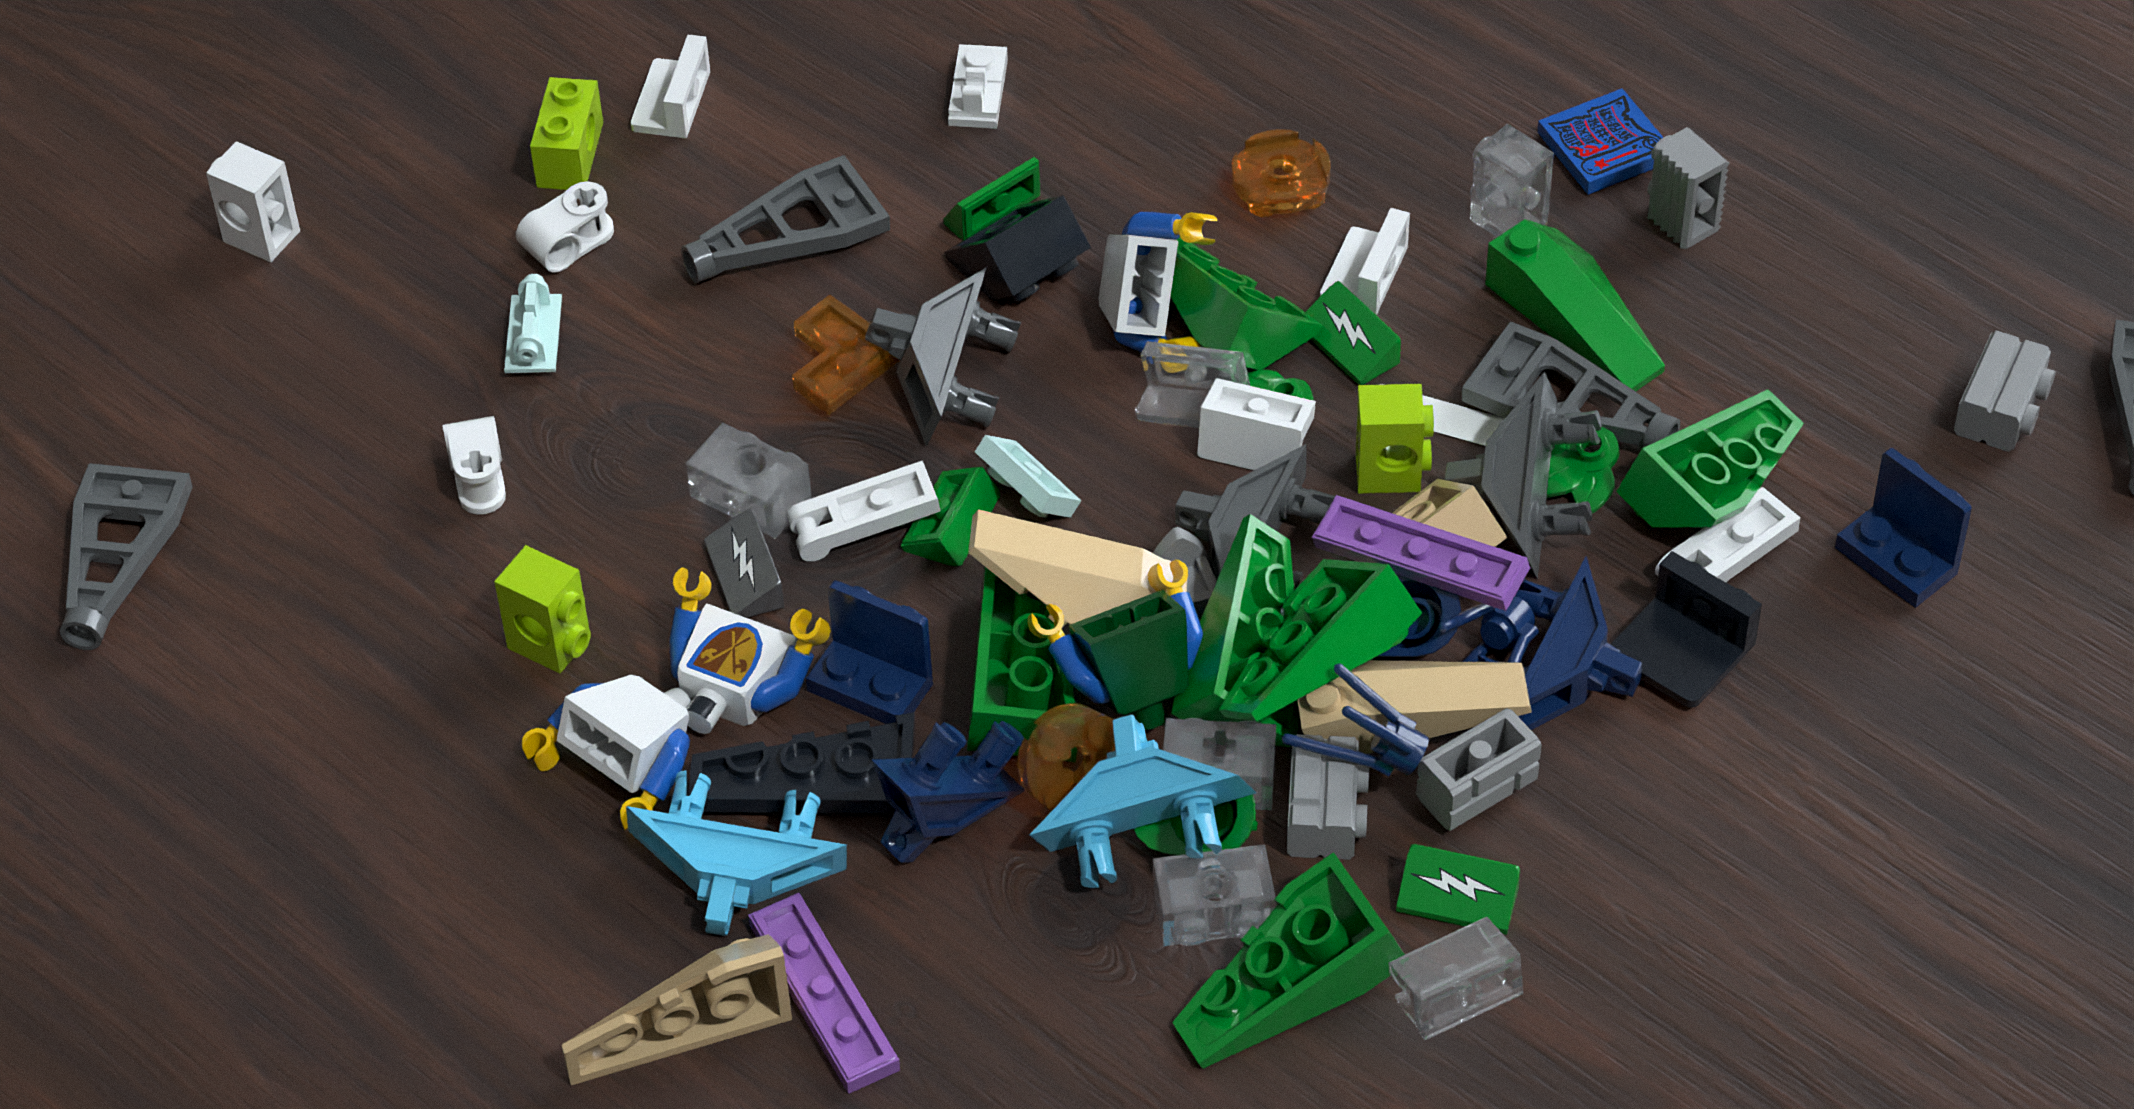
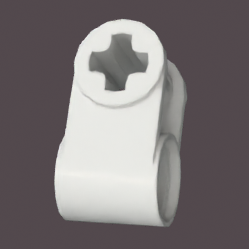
M580 182L571 186L563 194L541 208L531 211L522 219L516 231L518 243L547 270L561 272L567 269L574 261L611 239L614 233V225L610 216L605 212L608 204L606 191L601 185L594 182ZM578 198L580 200V206L577 205ZM597 223H599V226H600V230H599V231L597 230V226H596Z
M494 416L443 425L451 471L454 470L459 502L462 508L473 514H488L496 511L504 503L506 492L500 465L502 456Z

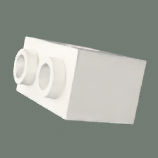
M237 141L222 157L217 158L213 162L206 175L223 242L268 262H272L300 232L285 162Z

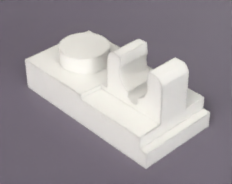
M959 44L949 105V126L997 129L1008 62L1007 47Z

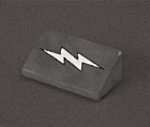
M753 508L747 509L704 539L705 547L729 611L745 618L784 608L782 584L755 512Z

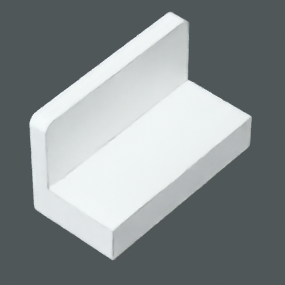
M687 35L678 61L661 58L653 60L631 119L632 131L687 138L710 74L706 37Z
M1390 208L1379 233L1359 227H1351L1320 291V296L1329 286L1340 281L1377 315L1408 248L1410 213Z
M1216 378L1201 406L1197 454L1201 458L1256 470L1302 446L1303 439L1314 419L1316 401Z

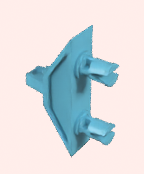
M1128 715L1112 721L1115 751L1107 753V759L1099 761L1029 835L1049 852L1077 845L1082 886L1099 888V874L1111 884L1117 880L1109 840L1112 834L1181 815L1186 855L1190 858H1203V841L1215 854H1218L1222 850V845L1219 841L1214 806L1256 794L1257 792L1237 774L1160 750L1155 740L1147 741L1144 725L1139 723L1134 715Z
M687 770L680 771L676 775V784L669 813L626 806L628 831L697 893V900L708 902L705 921L707 922L706 933L728 936L735 907L747 909L748 904L759 903L847 869L846 844L811 838L817 809H819L821 802L820 798L809 792L800 815H796V790L786 792L778 832L701 819L711 780L706 775L700 773L691 795L687 796Z

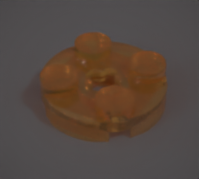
M1286 129L1268 130L1251 136L1245 141V149L1238 155L1237 152L1235 153L1232 160L1233 187L1238 196L1248 203V208L1254 215L1268 217L1274 213H1294L1307 208L1314 209L1320 207L1325 201L1326 191L1330 184L1331 161L1324 146L1315 139H1313V145H1311L1307 141L1299 139V132ZM1283 168V171L1289 174L1277 175L1274 174V169Z
M1077 703L1059 705L1043 713L1034 722L1038 726L1032 732L1029 741L1024 738L1018 754L1019 777L1028 794L1044 808L1052 811L1099 761L1107 759V753L1115 751L1112 723L1114 719L1088 706ZM1077 747L1078 752L1084 754V758L1080 767L1073 772L1062 766L1063 761L1071 757V749Z

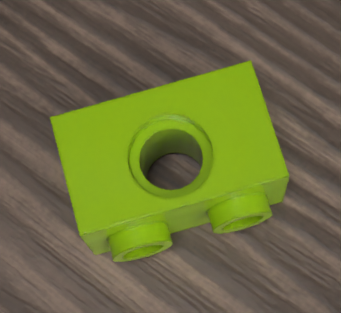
M549 77L530 145L537 188L568 190L577 183L588 182L603 126L597 80Z
M1422 384L1358 385L1355 448L1358 494L1421 491L1422 471H1431L1432 467L1431 440H1424V437H1433L1434 434L1433 405H1423Z
M525 545L494 581L507 648L560 674L573 658H578L584 653L591 638L580 573L578 569Z

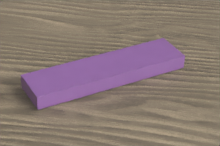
M1338 495L1335 496L1312 536L1316 548L1358 562L1389 564L1397 575L1507 611L1530 569L1527 557Z
M800 893L749 914L750 927L755 936L760 937L769 934L781 946L784 954L789 994L847 1093L850 1094L900 1071L899 1058Z

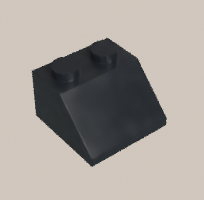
M1064 195L1017 207L946 250L944 254L947 260L967 278L986 268L980 290L991 300L1011 297L1013 302H1017L1037 292L1040 289L1037 281L1046 275L1051 274L1052 278H1056L1077 267L1079 263L1076 257L1089 250L1091 246Z

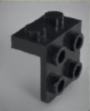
M1671 551L1659 564L1655 598L1610 645L1619 649L1620 653L1642 662L1641 680L1686 707H1697L1756 645L1762 604L1753 599L1746 591L1734 588L1712 575L1702 565L1690 562Z

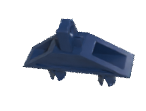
M1585 556L1570 588H1566L1563 592L1552 591L1548 587L1527 581L1524 578L1515 596L1524 600L1531 607L1535 617L1544 618L1552 622L1530 666L1524 668L1532 713L1518 717L1527 727L1533 730L1585 703L1590 691L1603 692L1605 690L1633 697L1641 680L1642 662L1620 653L1619 649L1607 643L1608 628L1587 556ZM1478 655V662H1498L1486 658L1485 655Z
M994 721L991 729L972 756H956L960 749L966 745L965 737L950 724L943 722L939 725L936 722L933 730L914 758L873 759L872 762L886 800L896 809L880 841L881 844L901 863L913 862L937 836H949L958 833L1026 791L1003 769L1017 748L1024 742L1022 734L1016 728L1004 721H1001L999 724Z

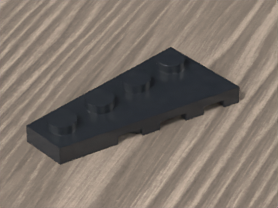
M915 712L896 715V722L870 727L869 721L846 725L847 732L815 738L814 731L792 735L791 741L780 745L767 747L764 742L760 741L692 754L688 796L691 795L698 776L702 773L711 780L703 812L783 813L786 792L796 790V813L802 812L809 792L820 798L821 802L817 813H895L896 809L886 800L872 760L914 758Z

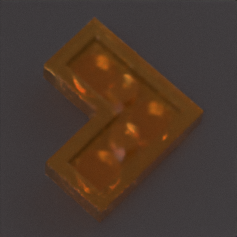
M828 295L794 321L795 336L820 354L792 375L793 389L828 415L900 360L888 353V351L866 341L865 336L869 322L832 295Z

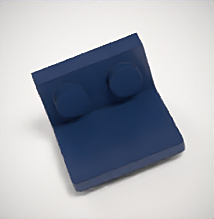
M1889 448L1882 454L1873 507L1837 534L1835 548L1916 608L1958 574L1972 507L1957 491L1949 489L1925 472L1917 462L1907 459L1894 448Z
M834 580L828 587L833 641L806 677L807 692L884 724L896 722V715L914 712L933 685L928 619L909 606L896 605L874 596L862 587H852Z

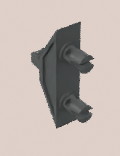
M986 268L922 304L917 316L903 313L898 314L877 308L870 320L865 340L888 351V353L900 360L896 373L926 447L945 411L958 413L959 416L980 423L987 428L995 414V406L999 396H993L972 387H964L960 385L961 383L957 382L958 377L954 376L964 340L968 336L981 338L982 341L1005 349L1009 353L1018 336L1017 331L1021 325L1020 321H1014L993 312L983 311V308L979 307L980 302L976 301Z
M1545 372L1488 438L1485 453L1476 455V459L1448 462L1445 480L1473 485L1483 501L1489 502L1494 514L1520 554L1527 557L1530 569L1537 579L1541 544L1545 536H1589L1591 534L1587 522L1592 521V510L1588 501L1555 505L1546 504L1551 450L1558 444H1599L1600 439L1596 431L1601 430V419L1597 410L1555 414L1557 398Z
M1307 444L1229 483L1222 496H1208L1189 491H1183L1175 505L1176 525L1195 532L1197 537L1208 542V556L1216 581L1243 517L1251 514L1277 532L1283 520L1287 519L1290 515L1300 516L1304 520L1320 524L1335 496L1314 489L1302 488L1306 478ZM1293 571L1294 590L1303 582L1302 572Z

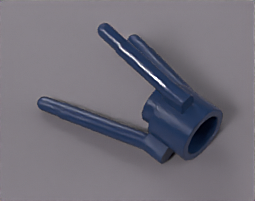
M1514 596L1507 611L1481 603L1450 617V619L1441 622L1438 626L1441 632H1447L1483 616L1480 629L1483 641L1462 662H1478V655H1486L1492 648L1502 650L1514 646L1507 663H1520L1528 644L1539 633L1538 628L1534 625L1535 616L1531 607L1524 600Z
M1340 663L1334 665V672L1388 719L1380 724L1350 706L1342 708V714L1346 718L1375 735L1371 743V750L1378 753L1377 756L1292 734H1284L1282 736V742L1286 745L1370 767L1387 777L1390 776L1394 769L1405 775H1410L1421 761L1429 742L1427 735L1415 729V721L1399 713Z

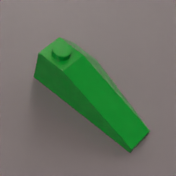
M1524 219L1488 243L1485 285L1552 338L1563 343L1635 392L1664 372L1665 364L1594 257L1558 229Z
M1181 237L1176 239L1178 247L1170 297L1194 339L1212 353L1210 360L1215 364L1235 372L1238 371L1240 366L1262 370L1319 334L1323 325L1282 296H1275L1272 299L1255 289L1258 283L1246 275H1239L1225 267L1218 266L1220 262L1218 258L1192 243L1184 242Z
M1767 389L1642 448L1616 492L1651 527H1713L1745 510L1804 423Z
M1251 514L1242 519L1200 620L1203 638L1194 664L1188 670L1189 685L1183 693L1175 695L1171 714L1211 739L1290 747V745L1282 742V736L1284 734L1297 735L1300 722L1298 700L1257 722L1225 718L1219 710L1245 666L1256 659L1262 658L1267 648L1262 639L1270 628L1278 627L1280 629L1288 616L1282 607L1294 591L1290 540Z
M1323 559L1288 597L1282 607L1288 615L1280 629L1274 627L1267 631L1262 639L1267 648L1262 658L1256 659L1245 666L1219 710L1225 718L1257 722L1338 678L1339 676L1333 670L1334 665L1340 663L1351 671L1398 645L1406 638L1409 632L1408 628L1422 612L1389 564Z
M1334 852L1283 888L1274 899L1278 904L1258 929L1252 926L1241 939L1244 946L1225 969L1216 970L1172 1022L1203 1069L1365 994L1410 963L1390 931Z

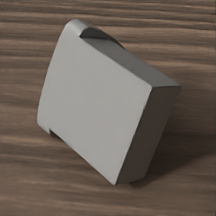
M1175 527L1161 540L1153 554L1162 559L1170 561L1177 559L1186 564L1188 568L1187 592L1191 595L1197 615L1203 614L1217 582L1210 567L1211 562L1203 544L1196 536L1180 527Z

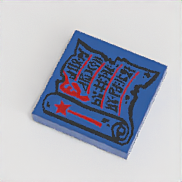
M1623 88L1538 120L1537 133L1587 194L1652 170L1654 160L1651 157L1652 150L1656 143L1663 138Z

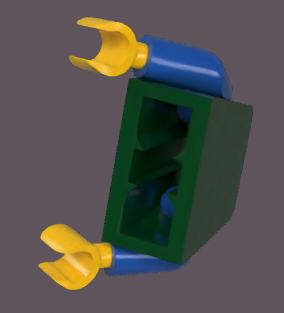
M1177 559L1169 563L1173 574L1172 583L1165 579L1163 569L1159 563L1153 565L1148 572V581L1151 587L1158 592L1070 624L1071 634L1065 635L1062 631L1064 615L1062 610L1056 605H1046L1047 610L1054 618V626L1051 630L1041 628L1033 614H1030L1028 617L1029 630L1039 638L1049 639L1051 645L1048 650L1071 685L1093 703H1106L1117 715L1131 713L1139 723L1144 725L1145 730L1157 728L1165 722L1166 718L1162 700L1183 693L1188 687V670L1194 664L1203 638V630L1189 592H1183L1182 585L1188 577V568L1185 563Z

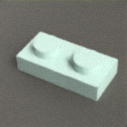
M985 435L975 450V453L989 465L988 473L1001 484L1017 490L1022 495L1021 504L1032 513L1044 518L1048 514L1071 518L1080 504L1081 500L1017 441Z

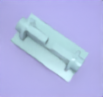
M529 274L519 283V295L511 296L505 373L556 372L562 294H550L549 287L544 282L542 276Z

